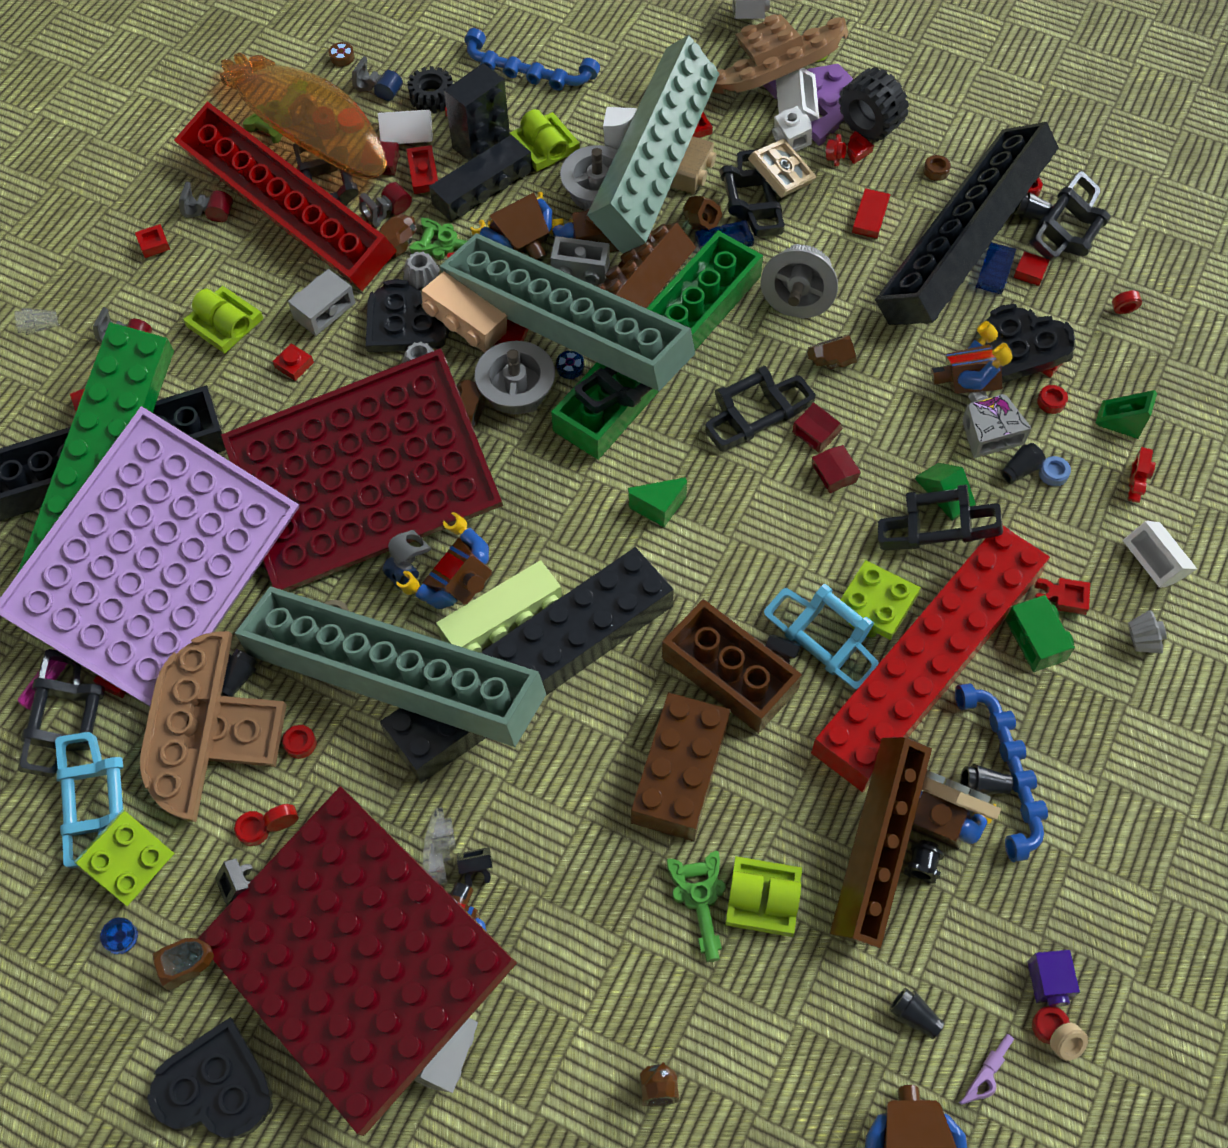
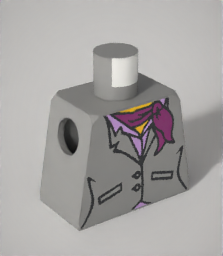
M985 391L971 392L968 395L971 403L966 407L963 425L974 458L1025 444L1031 427L1006 395L1001 394L989 398Z

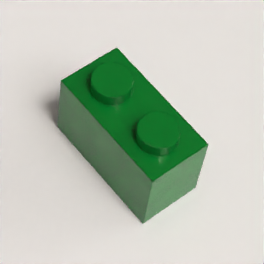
M1046 595L1011 607L1005 621L1033 672L1068 660L1075 649L1074 639L1071 633L1064 629L1059 620L1057 608L1055 605L1050 604Z

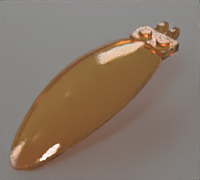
M237 53L234 55L236 65L227 58L221 61V66L224 70L220 74L222 83L237 90L249 108L280 134L310 153L353 176L369 179L377 177L385 171L386 158L384 150L374 128L360 107L336 85L318 75L301 69L275 65L274 61L262 55H254L248 60L245 54Z

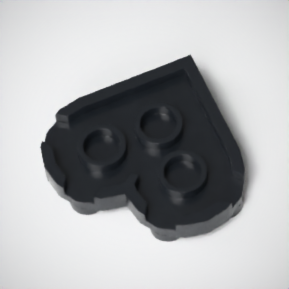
M401 279L384 281L381 288L377 289L375 293L373 291L370 293L367 304V353L407 351L408 346L413 345L414 342L428 343L431 348L435 349L442 348L445 345L450 330L440 320L429 316L422 308L421 291L411 286L409 281Z
M1016 304L1002 305L992 310L990 317L986 319L996 328L998 337L993 342L986 343L985 345L989 344L994 350L998 345L1006 343L1012 351L1011 362L1001 366L1002 383L1054 368L1064 362H1069L1074 357L1075 335L1073 328L1067 321L1063 323L1059 320H1053L1052 316L1037 318L1033 310L1029 309L1028 311L1024 308H1017Z
M231 1017L161 1064L154 1073L156 1076L151 1083L150 1094L147 1096L152 1114L162 1124L177 1131L192 1129L204 1124L210 1132L226 1140L242 1138L253 1133L265 1121L273 1109L272 1091L268 1079Z

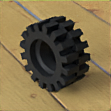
M430 66V70H426V67L421 68L422 72L414 71V75H410V81L407 82L412 106L416 107L417 110H432L433 114L437 113V109H440L441 112L445 111L444 90L453 84L449 72L446 70L443 72L440 67L435 70L434 66ZM428 89H437L435 91H425Z

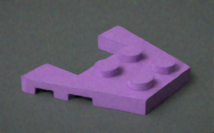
M839 64L807 69L815 74L819 113L823 116L811 122L812 139L818 146L826 141V137L830 133L833 134L838 130L839 124L844 121L843 114L840 113L839 109L841 107L838 103L839 94L843 87L850 83L853 78ZM776 80L764 84L763 86L776 99Z

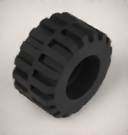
M873 67L872 69H865L843 87L839 94L838 103L841 106L839 108L840 113L843 114V119L849 125V128L854 132L857 131L868 141L878 142L903 123L906 119L905 117L908 116L909 111L907 108L909 107V102L906 100L907 95L902 90L900 82H897L892 74H887V71Z

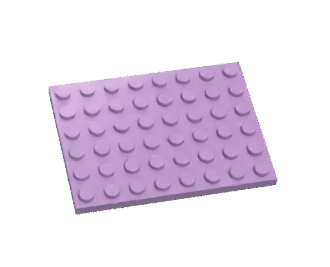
M141 406L0 597V616L150 707L155 683L164 663L174 652L177 653L183 647L190 644L191 639L216 630L299 509V504Z

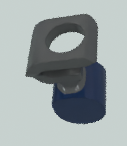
M363 56L352 71V84L357 91H371L374 87L375 95L386 101L393 100L403 85L402 78L392 70H386L382 75H378V72L373 71L369 75L366 56Z
M414 530L396 535L390 540L388 545L392 557L386 560L382 571L399 590L401 589L396 582L402 585L409 582V579L403 574L404 571H409L416 579L418 578L419 572L411 564L415 561V556L431 550L428 544ZM414 539L421 544V547L411 546L406 540Z

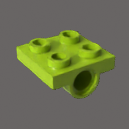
M530 110L522 117L520 128L509 132L510 135L514 136L531 152L532 167L537 172L580 149V142L553 112L544 116L540 110Z
M222 285L215 292L208 288L199 291L192 301L193 311L183 321L187 328L225 354L264 318L261 311Z
M865 560L840 600L861 617H868L874 622L866 637L873 638L879 634L891 640L919 595L921 587Z
M122 809L74 863L124 905L128 906L175 853Z
M735 856L725 926L793 937L801 895L802 867Z

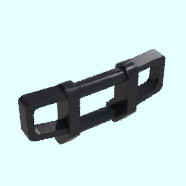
M319 137L293 144L298 164L296 169L312 180V177L340 170L343 185L337 192L330 193V195L346 206L359 194L357 184L353 182L348 164L349 154L347 148L338 147L328 154L322 139ZM313 149L321 150L324 158L302 163V152Z
M759 149L739 151L737 153V168L727 165L719 170L720 178L725 183L729 200L727 203L729 214L742 221H748L756 237L783 234L785 224L782 217L781 204L777 202L775 191L756 169L742 170V163L749 161L748 158L752 152ZM762 185L766 202L748 204L739 199L737 188ZM775 218L777 225L759 226L756 220Z
M1083 171L1073 175L1066 186L1060 190L1057 195L1058 200L1048 215L1042 217L1037 229L1029 240L1030 245L1050 261L1057 258L1062 251L1078 256L1088 255L1092 248L1091 243L1100 229L1106 226L1111 218V215L1105 209L1093 207L1101 190ZM1076 183L1088 192L1087 201L1072 189ZM1065 207L1079 221L1091 224L1082 238L1071 236L1056 221ZM1042 234L1057 246L1054 251L1041 239Z
M763 365L757 368L754 374L726 388L722 386L715 390V396L722 413L706 422L705 432L716 447L724 452L753 439L755 434L779 421H787L809 408L813 402L815 403L816 394L799 375L775 384L770 371ZM759 384L764 396L776 411L748 424L734 406L732 397ZM796 387L806 398L791 406L782 392ZM728 421L737 435L724 440L714 428Z
M605 367L604 369L599 368L591 376L576 385L575 397L590 411L599 413L616 403L635 407L641 402V397L653 388L642 383L634 389L623 387L613 378L618 372ZM598 384L609 396L600 401H594L585 391Z
M967 484L959 485L958 489L916 494V492L906 493L908 515L883 518L878 521V541L881 550L919 549L920 545L962 540L963 543L1003 534L1000 504L970 506ZM959 501L961 528L920 533L918 506ZM996 517L994 524L972 528V519ZM908 528V537L886 538L888 530Z
M48 649L45 651L38 678L34 679L32 690L35 694L27 728L23 729L21 735L23 744L18 762V770L23 773L54 777L58 770L57 756L52 767L33 765L27 762L30 744L56 749V738L66 736L40 730L48 695L73 701H86L79 733L90 732L92 734L99 700L104 697L105 688L103 686L80 684L81 665L57 650ZM54 660L71 664L73 667L72 684L46 679L48 662ZM88 741L71 743L66 746V751L90 750Z

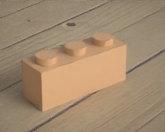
M445 271L421 290L422 308L429 316L440 320L450 331H455L465 338L471 346L479 348L484 353L507 333V315Z

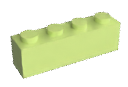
M540 560L436 622L439 636L444 642L481 653L482 649L492 643L494 644L562 597L561 586Z

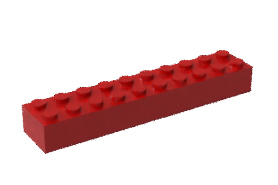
M208 101L174 139L193 160L359 290L363 291L396 253L397 250L382 233Z
M1003 526L1002 535L985 538L815 738L811 754L861 792H864L870 784L881 739L908 738L1006 619L1011 607L1019 603L1042 575L1050 556L1005 526Z

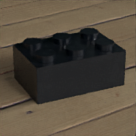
M484 63L444 90L452 148L468 161L472 160L510 136L505 79Z

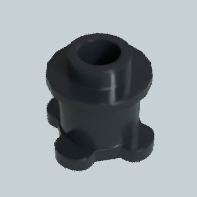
M920 840L919 843L911 845L912 858L908 862L907 867L904 868L903 874L935 884L936 879L940 878L941 872L937 870L939 860L943 859L944 853L939 850L938 844L928 840Z

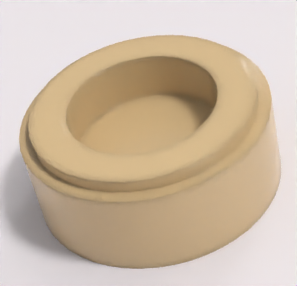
M1075 1023L1061 1025L1055 1030L1050 1040L1051 1049L1064 1061H1071L1081 1056L1088 1044L1087 1034Z

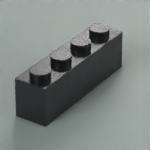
M508 136L430 185L432 205L450 222H453L533 171L531 152L514 136Z

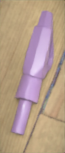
M1006 1034L996 1051H990L983 1063V1067L959 1104L963 1105L978 1099L988 1098L995 1093L997 1086L994 1073L998 1071L1005 1061L1003 1056L1014 1041L1012 1036ZM987 1082L990 1087L989 1090L982 1094H977L978 1087Z

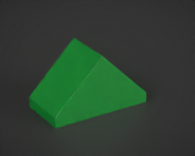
M1152 390L1103 400L1095 423L1099 427L1138 439L1152 414L1157 392Z
M937 463L915 477V480L927 493L958 489L959 485L967 484L970 506H976L963 467ZM959 501L937 503L952 521L960 517Z
M684 477L628 488V506L631 510L665 527L686 499L687 479Z

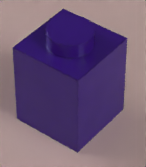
M1070 950L1035 953L1027 961L1036 1003L1048 1002L1049 1007L1067 1006L1070 1004V1000L1080 993Z

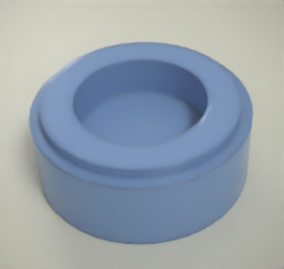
M1057 456L1046 458L1042 463V468L1039 469L1041 480L1050 486L1063 485L1071 473L1069 463Z

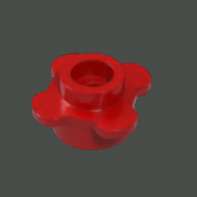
M841 134L836 135V140L829 139L826 145V159L834 161V166H839L840 159H844L846 155V143L841 141Z

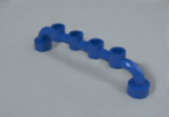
M470 28L464 38L468 55L473 60L481 62L480 65L484 63L493 71L495 67L503 68V73L509 78H516L518 72L526 74L527 81L535 85L539 84L541 78L550 80V87L558 91L563 89L564 84L580 86L589 80L596 79L601 69L600 64L596 60L584 58L579 66L580 75L572 76L560 68L553 71L545 69L543 65L537 62L530 65L522 63L520 59L514 56L507 59L499 57L497 53L491 50L486 51V53L478 51L482 49L486 41L485 34L479 29Z
M971 683L957 685L955 687V700L960 710L974 709L977 706V702L984 703L989 710L991 729L997 733L1000 741L1001 758L1008 764L1013 780L1012 789L1018 793L1021 802V816L1024 822L1028 823L1031 833L1027 839L1022 833L1006 836V852L1012 862L1028 860L1030 852L1036 850L1042 844L1044 838L1042 820L1048 818V809L1043 800L1034 801L1031 790L1036 789L1037 778L1033 770H1023L1020 760L1026 758L1025 744L1022 740L1013 741L1010 730H1014L1016 727L1015 716L1012 711L1003 712L999 701L990 692L975 689Z

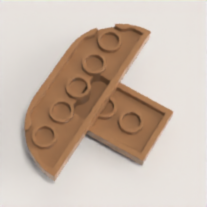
M781 14L770 15L764 19V22L757 25L745 26L741 32L735 35L738 44L750 59H741L726 70H717L720 74L712 92L723 94V89H727L728 91H736L738 93L754 89L826 57L839 47L838 44L842 38L846 39L848 36L845 18H833L827 22V25L806 30L802 36Z
M230 631L211 632L191 639L190 644L183 647L179 652H174L167 659L159 672L154 687L141 748V776L145 788L148 789L156 803L168 813L186 821H197L208 761L276 767L287 704L284 701L221 696L233 637Z

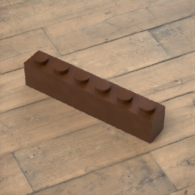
M906 737L881 739L832 922L831 935L856 944L881 948L932 748Z

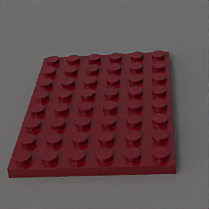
M441 348L221 434L230 462L299 504V509L264 558L272 586L287 592L389 552V542L398 534L414 530L421 538L446 529L443 521L453 526L456 523V517L452 512L457 513L467 521L504 506ZM407 539L406 541H407V543L409 544V543L414 542V541H416V540H414V539Z
M341 786L248 884L249 888L240 893L198 937L199 940L211 946L214 953V962L353 1130L361 1136L367 1134L518 963Z

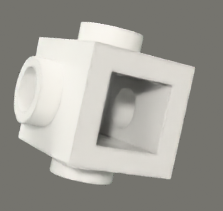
M798 106L784 110L779 115L774 116L772 133L776 142L785 139L795 152L812 144L811 121L807 114H802Z

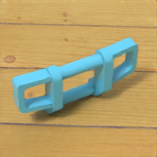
M823 584L818 589L810 602L788 588L782 589L764 610L767 619L781 629L787 639L801 644L803 648L826 666V671L831 675H837L856 691L879 664L878 660L862 645L874 622L868 617H861L832 594L833 590L826 584ZM786 598H791L805 607V610L789 628L773 615L777 607ZM825 604L855 627L851 637L834 656L803 632L820 613ZM856 649L872 664L871 668L859 681L852 680L840 670Z
M90 732L60 736L55 740L58 766L56 774L57 781L61 782L63 825L60 826V834L63 840V864L68 868L79 867L74 863L72 836L98 832L99 835L123 809L120 770L123 769V758L112 757L102 760L97 737ZM88 741L93 763L67 767L66 746L71 743ZM107 775L110 814L97 819L77 822L74 780Z

